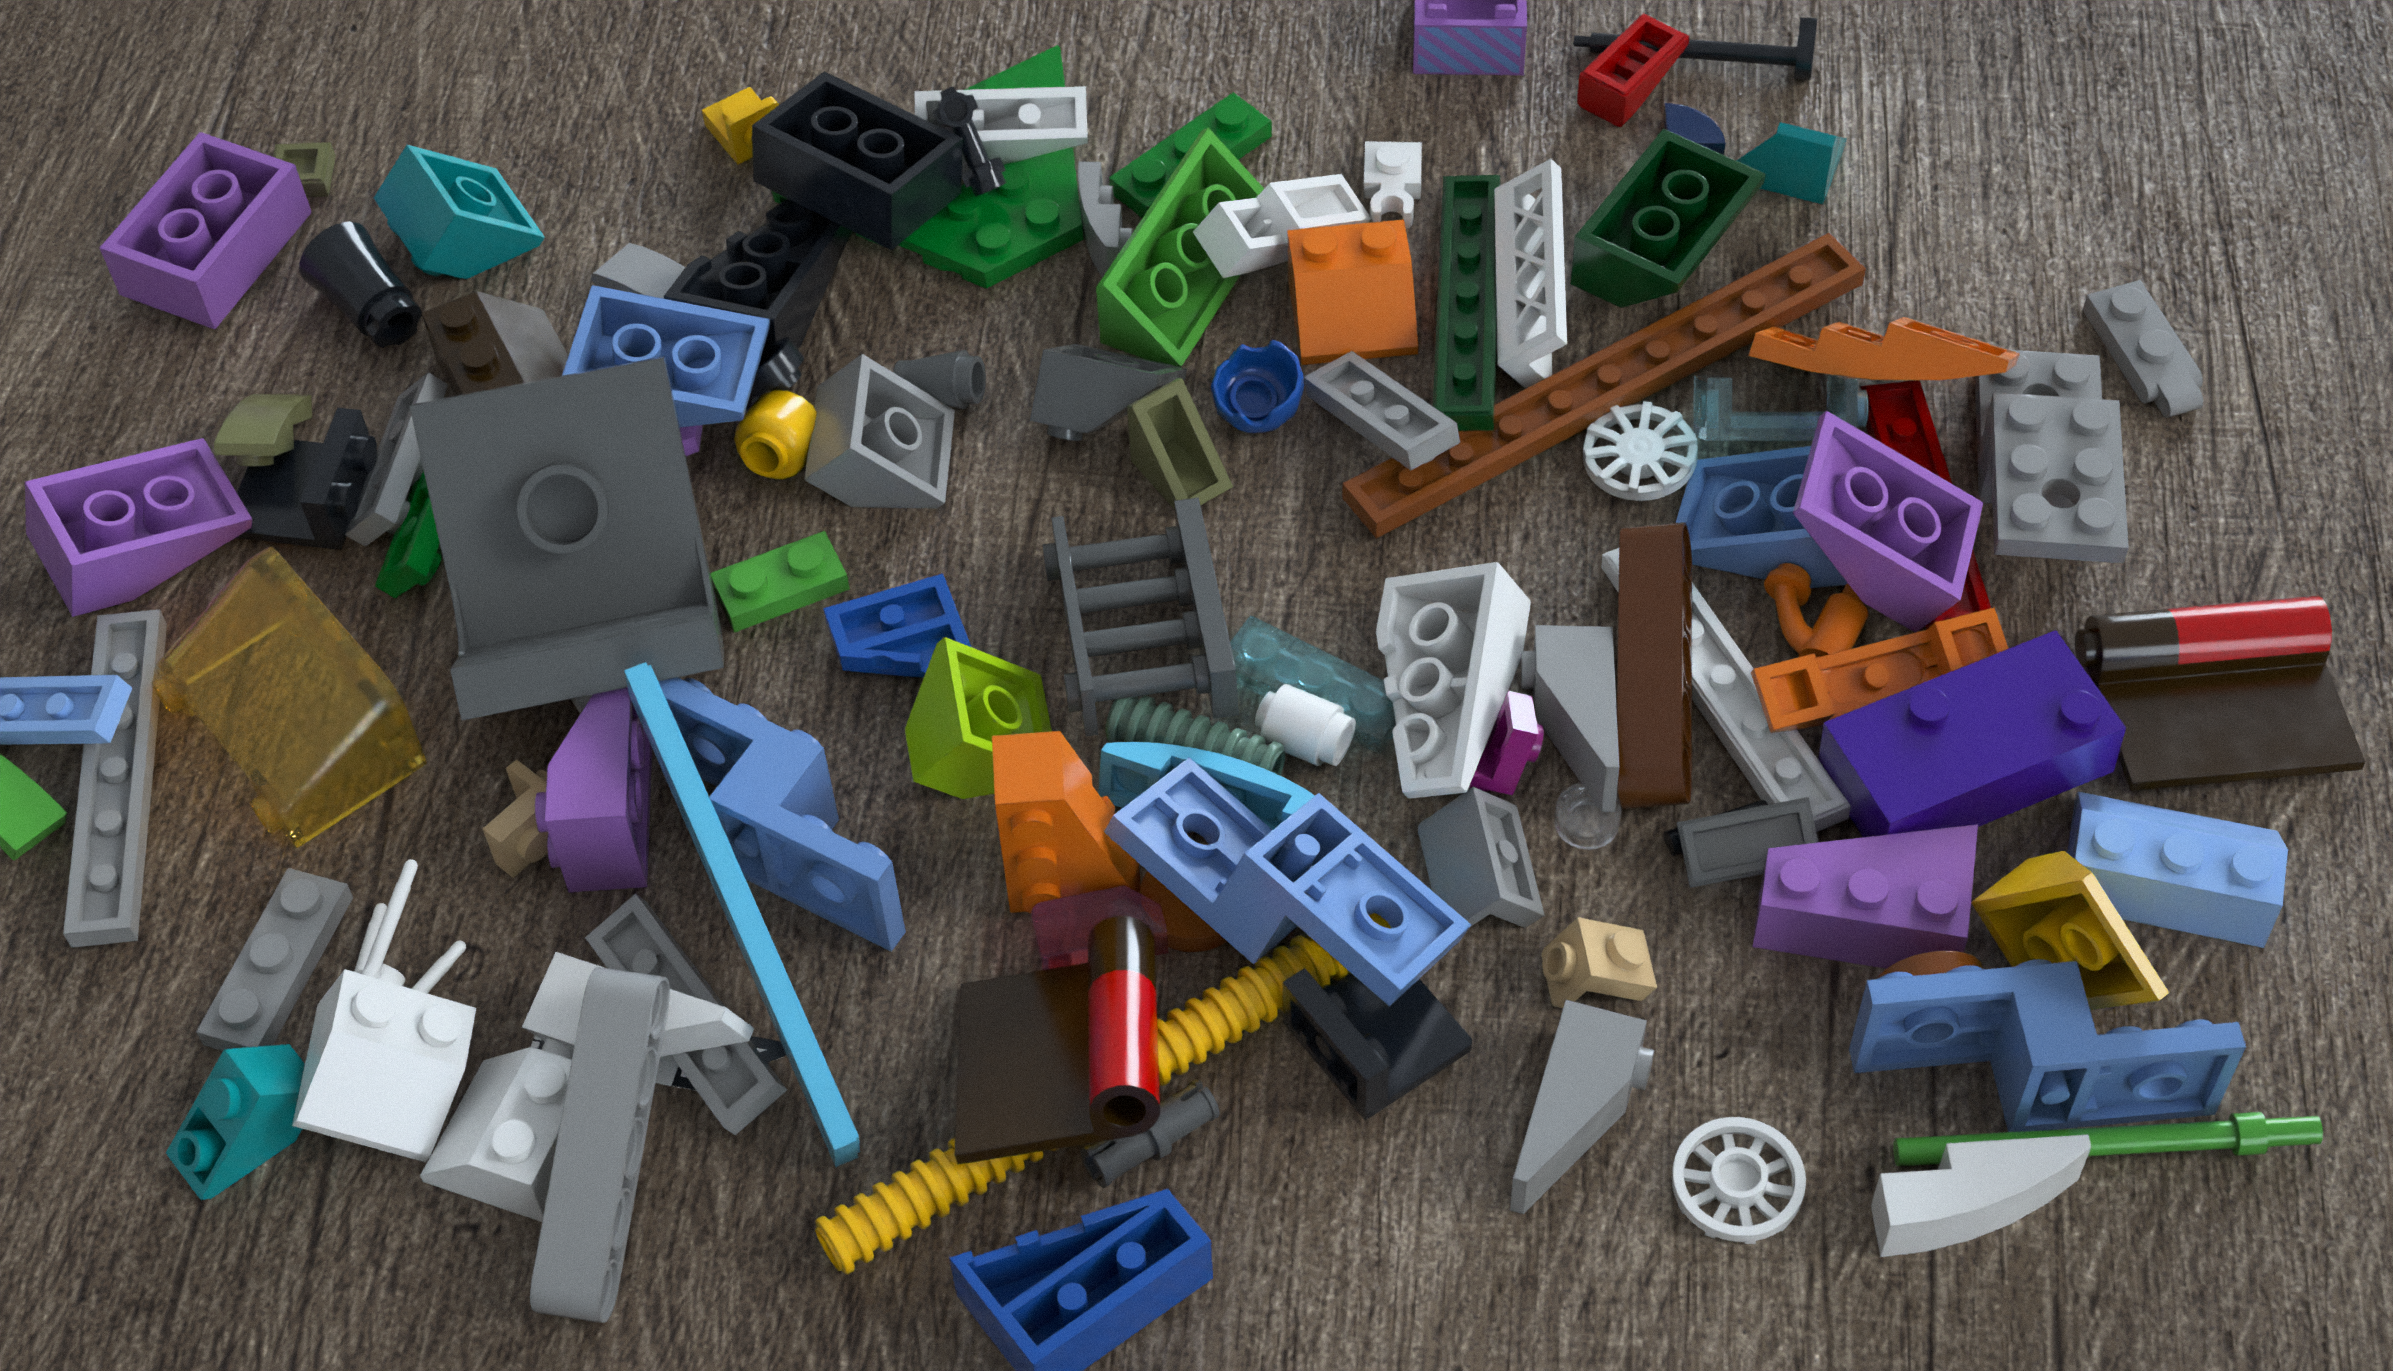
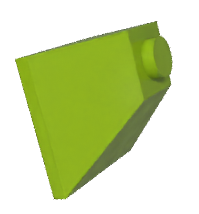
M944 637L935 646L905 727L913 782L961 799L994 794L992 736L1052 732L1041 674Z

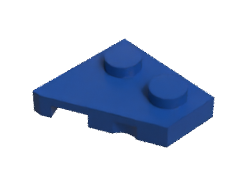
M943 573L823 608L826 624L843 671L924 678L935 646L944 637L971 647Z

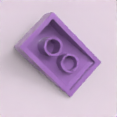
M1825 411L1819 416L1793 514L1863 603L1913 632H1917L1961 600L1984 502L1832 413Z
M204 438L25 481L26 534L72 617L133 601L252 528V517Z
M628 687L591 696L548 764L546 792H537L535 816L539 832H548L547 846L550 866L552 868H561L568 892L647 887L652 747L630 699Z

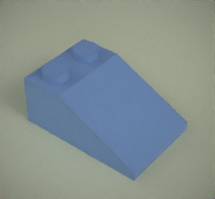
M592 285L562 375L665 356L679 427L741 421L744 418L770 327V319Z
M1811 446L1697 460L1694 473L1687 482L1676 523L1686 522L1688 526L1692 550V565L1765 580L1768 573L1776 569L1778 565L1792 563L1800 566L1810 575V588L1846 585L1847 581L1793 514Z

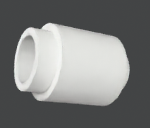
M1288 684L1281 686L1277 693L1269 691L1262 699L1255 717V726L1261 729L1260 736L1265 737L1266 745H1270L1273 741L1282 743L1285 753L1316 766H1320L1324 762L1337 766L1342 761L1352 741L1356 725L1354 718L1344 714L1342 706Z

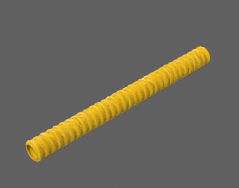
M1376 913L1369 914L1370 918L1378 925L1391 928L1389 923ZM1297 935L1291 939L1290 948L1284 945L1275 948L1272 953L1273 958L1263 956L1255 963L1254 969L1249 966L1239 969L1236 980L1233 977H1226L1221 980L1219 990L1214 987L1205 989L1202 993V1000L1190 998L1185 1001V1010L1181 1011L1179 1008L1171 1009L1167 1012V1020L1165 1022L1157 1019L1159 1086H1165L1170 1083L1171 1073L1173 1072L1177 1075H1183L1188 1072V1063L1191 1061L1197 1065L1205 1062L1207 1058L1206 1052L1210 1051L1213 1054L1222 1052L1225 1047V1041L1237 1043L1242 1039L1243 1030L1248 1033L1257 1031L1260 1027V1020L1265 1022L1275 1020L1278 1016L1277 1010L1283 1011V981L1305 968L1321 987L1324 985L1330 986L1331 978L1335 981L1343 979L1347 976L1348 970L1309 935H1307V938ZM954 1137L948 1141V1150L942 1152L936 1148L929 1152L930 1160L926 1163L918 1159L912 1162L909 1173L904 1174L902 1171L893 1173L891 1177L892 1183L887 1186L883 1182L873 1185L872 1195L867 1197L865 1194L859 1193L854 1196L853 1206L849 1208L843 1204L837 1206L834 1209L835 1216L828 1219L823 1215L815 1220L817 1238L834 1267L848 1275L855 1270L854 1262L859 1259L864 1263L872 1261L874 1259V1250L880 1248L882 1251L887 1252L893 1248L892 1240L896 1237L907 1240L912 1237L911 1228L916 1225L921 1229L927 1228L931 1225V1216L937 1214V1216L944 1218L950 1214V1205L955 1203L957 1206H964L968 1203V1194L972 1192L976 1195L984 1194L987 1192L988 1182L993 1181L995 1184L1004 1182L1006 1180L1005 1172L1009 1170L1014 1173L1024 1170L1025 1160L1030 1159L1032 1162H1037L1043 1158V1151L958 1165L955 1158Z

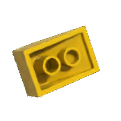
M2065 851L2028 858L1971 902L2012 967L2034 959H2044L2052 963L2077 961L2090 1010L2160 1001L2169 993L2093 873Z

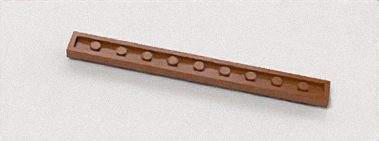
M1827 233L1495 404L1494 431H1458L1459 444L1436 456L1432 461L1422 464L1413 470H1409L1392 457L1342 483V499L1377 539L1587 429L1591 423L1609 413L1611 407L1617 404L1619 407L1633 405L1752 343L1756 332L1774 326L1780 328L1863 285L1866 268L1830 233Z

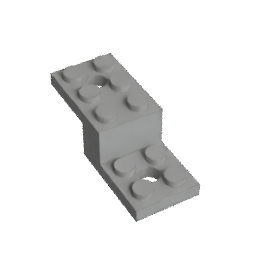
M2011 350L2020 353L2017 364L2005 373L1975 376L1978 493L1980 501L1992 503L1994 555L2124 563L2129 546L2119 400L2102 399L2100 355Z

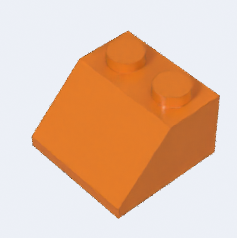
M1404 219L1287 230L1288 283L1301 365L1330 363L1350 351H1353L1363 359L1418 354L1412 261Z

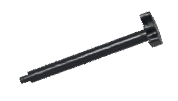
M1800 17L1797 47L1689 39L1688 46L1678 58L1795 66L1794 79L1811 80L1817 18ZM1591 32V36L1575 35L1574 46L1589 47L1590 52L1602 53L1621 34ZM1643 40L1640 42V44L1656 52L1660 50Z

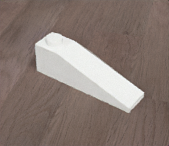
M1498 562L1385 579L1376 636L1378 648L1385 655L1388 677L1384 678L1386 696L1393 703L1396 726L1393 728L1392 733L1402 793L1408 799L1467 793L1520 663L1531 601Z

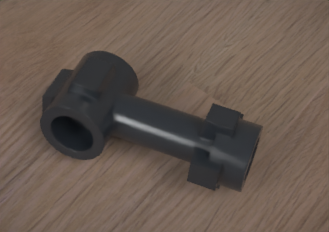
M954 87L941 91V99L933 114L938 125L946 124L950 126L954 134L963 138L962 154L969 168L962 173V180L966 188L971 187L976 197L1005 184L1006 181L1002 172L1006 171L1001 158L989 159L972 120L973 111L978 108L974 96L957 92Z

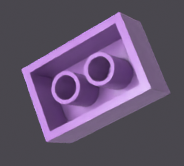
M199 132L101 245L100 250L119 295L215 330L312 211L295 164Z

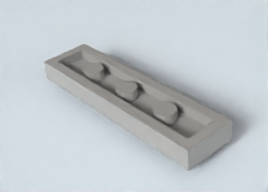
M634 894L585 937L607 969L663 976L668 979L671 990L725 1007L650 905L637 894ZM751 1040L671 1055L721 1125L734 1135L738 1134L787 1091V1088Z

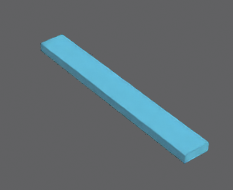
M644 662L626 669L624 673L630 699L834 1165L838 1167L858 1158V1153L860 1152L859 1135L652 666H648Z

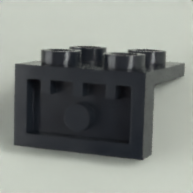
M1305 968L1283 981V1024L1365 1121L1469 1053L1472 1049V1038L1420 979L1390 1006L1352 973L1332 986L1324 985L1321 987Z

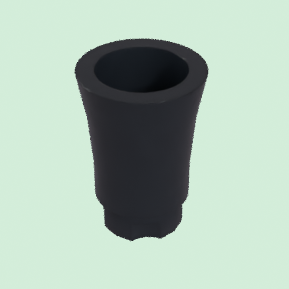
M357 222L335 224L319 233L308 244L299 264L302 279L327 297L350 319L362 334L369 336L381 348L389 345H401L413 336L417 331V324L422 317V311L413 300L411 291L393 272L379 252L368 230L362 224Z

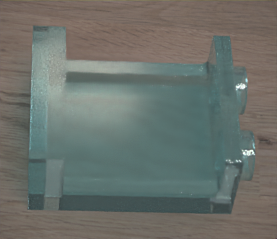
M1694 375L1693 432L1696 437L1706 441H1813L1819 416L1825 411L1832 413L1855 428L1866 427L1868 395L1866 390H1858V378L1828 376L1827 407L1822 412H1732L1733 378L1719 375Z

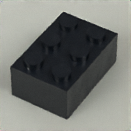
M824 71L752 125L753 181L889 250H893L961 194L963 138Z

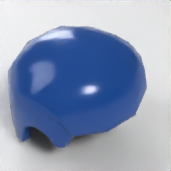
M1271 340L1267 346L1252 348L1244 344L1240 345L1230 355L1228 360L1223 361L1215 371L1211 384V395L1217 414L1230 425L1246 433H1266L1279 428L1295 415L1303 394L1304 377L1298 356L1276 340Z

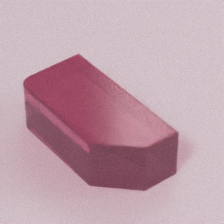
M1125 885L1036 904L1032 909V921L1042 970L1088 963L1089 933L1100 921L1113 916H1129L1141 920L1150 927L1154 935L1155 956L1169 953L1167 929L1161 905Z

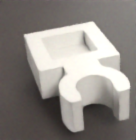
M1365 141L1364 199H1371L1370 217L1372 219L1370 222H1381V216L1384 213L1397 212L1402 216V220L1404 219L1405 228H1411L1414 218L1413 199H1421L1422 142Z

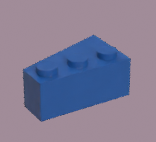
M1168 1189L1081 1216L1082 1223L1039 1236L1037 1230L1016 1236L1015 1244L973 1257L972 1252L969 1251L949 1258L957 1297L1015 1371H1083L1213 1279L1211 1240Z

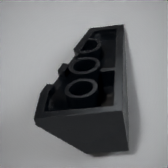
M786 199L766 212V223L749 235L738 231L726 239L727 249L714 258L709 259L701 255L689 263L666 292L664 299L770 319V327L764 348L782 338L789 337L799 349L852 231L790 199Z

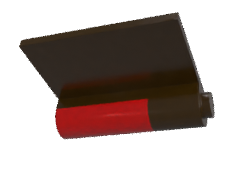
M2320 596L2092 615L2087 618L2084 629H2078L2076 632L2075 653L2077 660L2082 667H2088L2092 681L2126 727L2118 757L2130 791L2363 770L2365 759L2326 666L2332 643V626L2328 607Z
M1113 916L1100 921L1092 928L1088 935V963L961 984L955 1127V1158L958 1165L1132 1137L1145 1133L1156 1124L1160 1117L1155 944L1154 935L1150 927L1144 922L1129 916Z

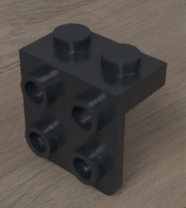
M337 407L323 443L294 440V449L274 456V464L247 467L237 494L252 517V528L236 538L336 550L342 549L346 539V530L350 520L354 518L357 512L360 494L368 473L374 468L377 458L376 439L374 436H370L361 410Z

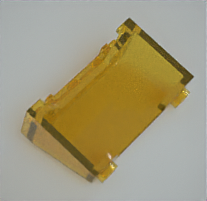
M271 546L247 560L155 665L159 678L151 682L163 705L171 714L181 709L190 718L197 715L250 779L258 797L249 803L259 821L270 834L281 829L296 848H299L428 764L404 702L391 681L284 558Z

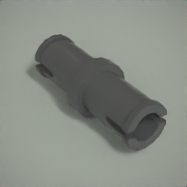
M1194 1079L1188 1086L1160 1102V1117L1156 1124L1145 1133L1132 1137L1095 1142L1091 1146L1087 1145L1082 1148L1080 1155L1083 1164L1092 1179L1095 1180L1097 1178V1184L1105 1188L1113 1180L1150 1157L1159 1161L1172 1152L1171 1144L1206 1122L1218 1118L1220 1112L1217 1102L1207 1086L1203 1088L1202 1081Z

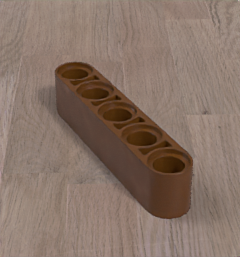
M1686 522L1622 528L1620 531L1617 667L1619 776L1617 789L1623 809L1684 805L1691 802L1692 550Z

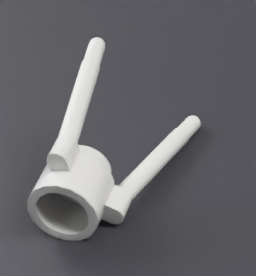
M407 860L405 862L388 906L384 903H378L375 906L354 972L403 986L405 977L396 969L383 964L418 868L415 860ZM456 941L412 989L428 993L466 950L465 942Z

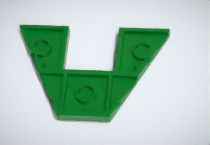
M1056 45L965 90L1065 87L1061 48ZM1073 147L1005 164L1006 171L1002 172L1006 183L979 196H974L971 187L966 188L965 184L962 185L959 196L908 236L899 246L921 254L923 263L942 271L956 272L961 275L963 280L987 289L1084 240ZM771 190L773 200L776 203L780 204L788 199ZM855 233L856 236H859V237H861V238H864V239H866V240H869V239H867V238H865V237H863V236H861V235Z

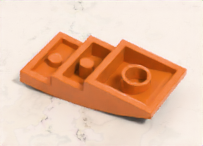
M1902 317L1889 323L1885 336L1842 322H1836L1823 327L1819 339L1816 340L1774 326L1756 332L1748 356L1809 372L1871 380H1947L2005 373L2017 364L2020 353Z

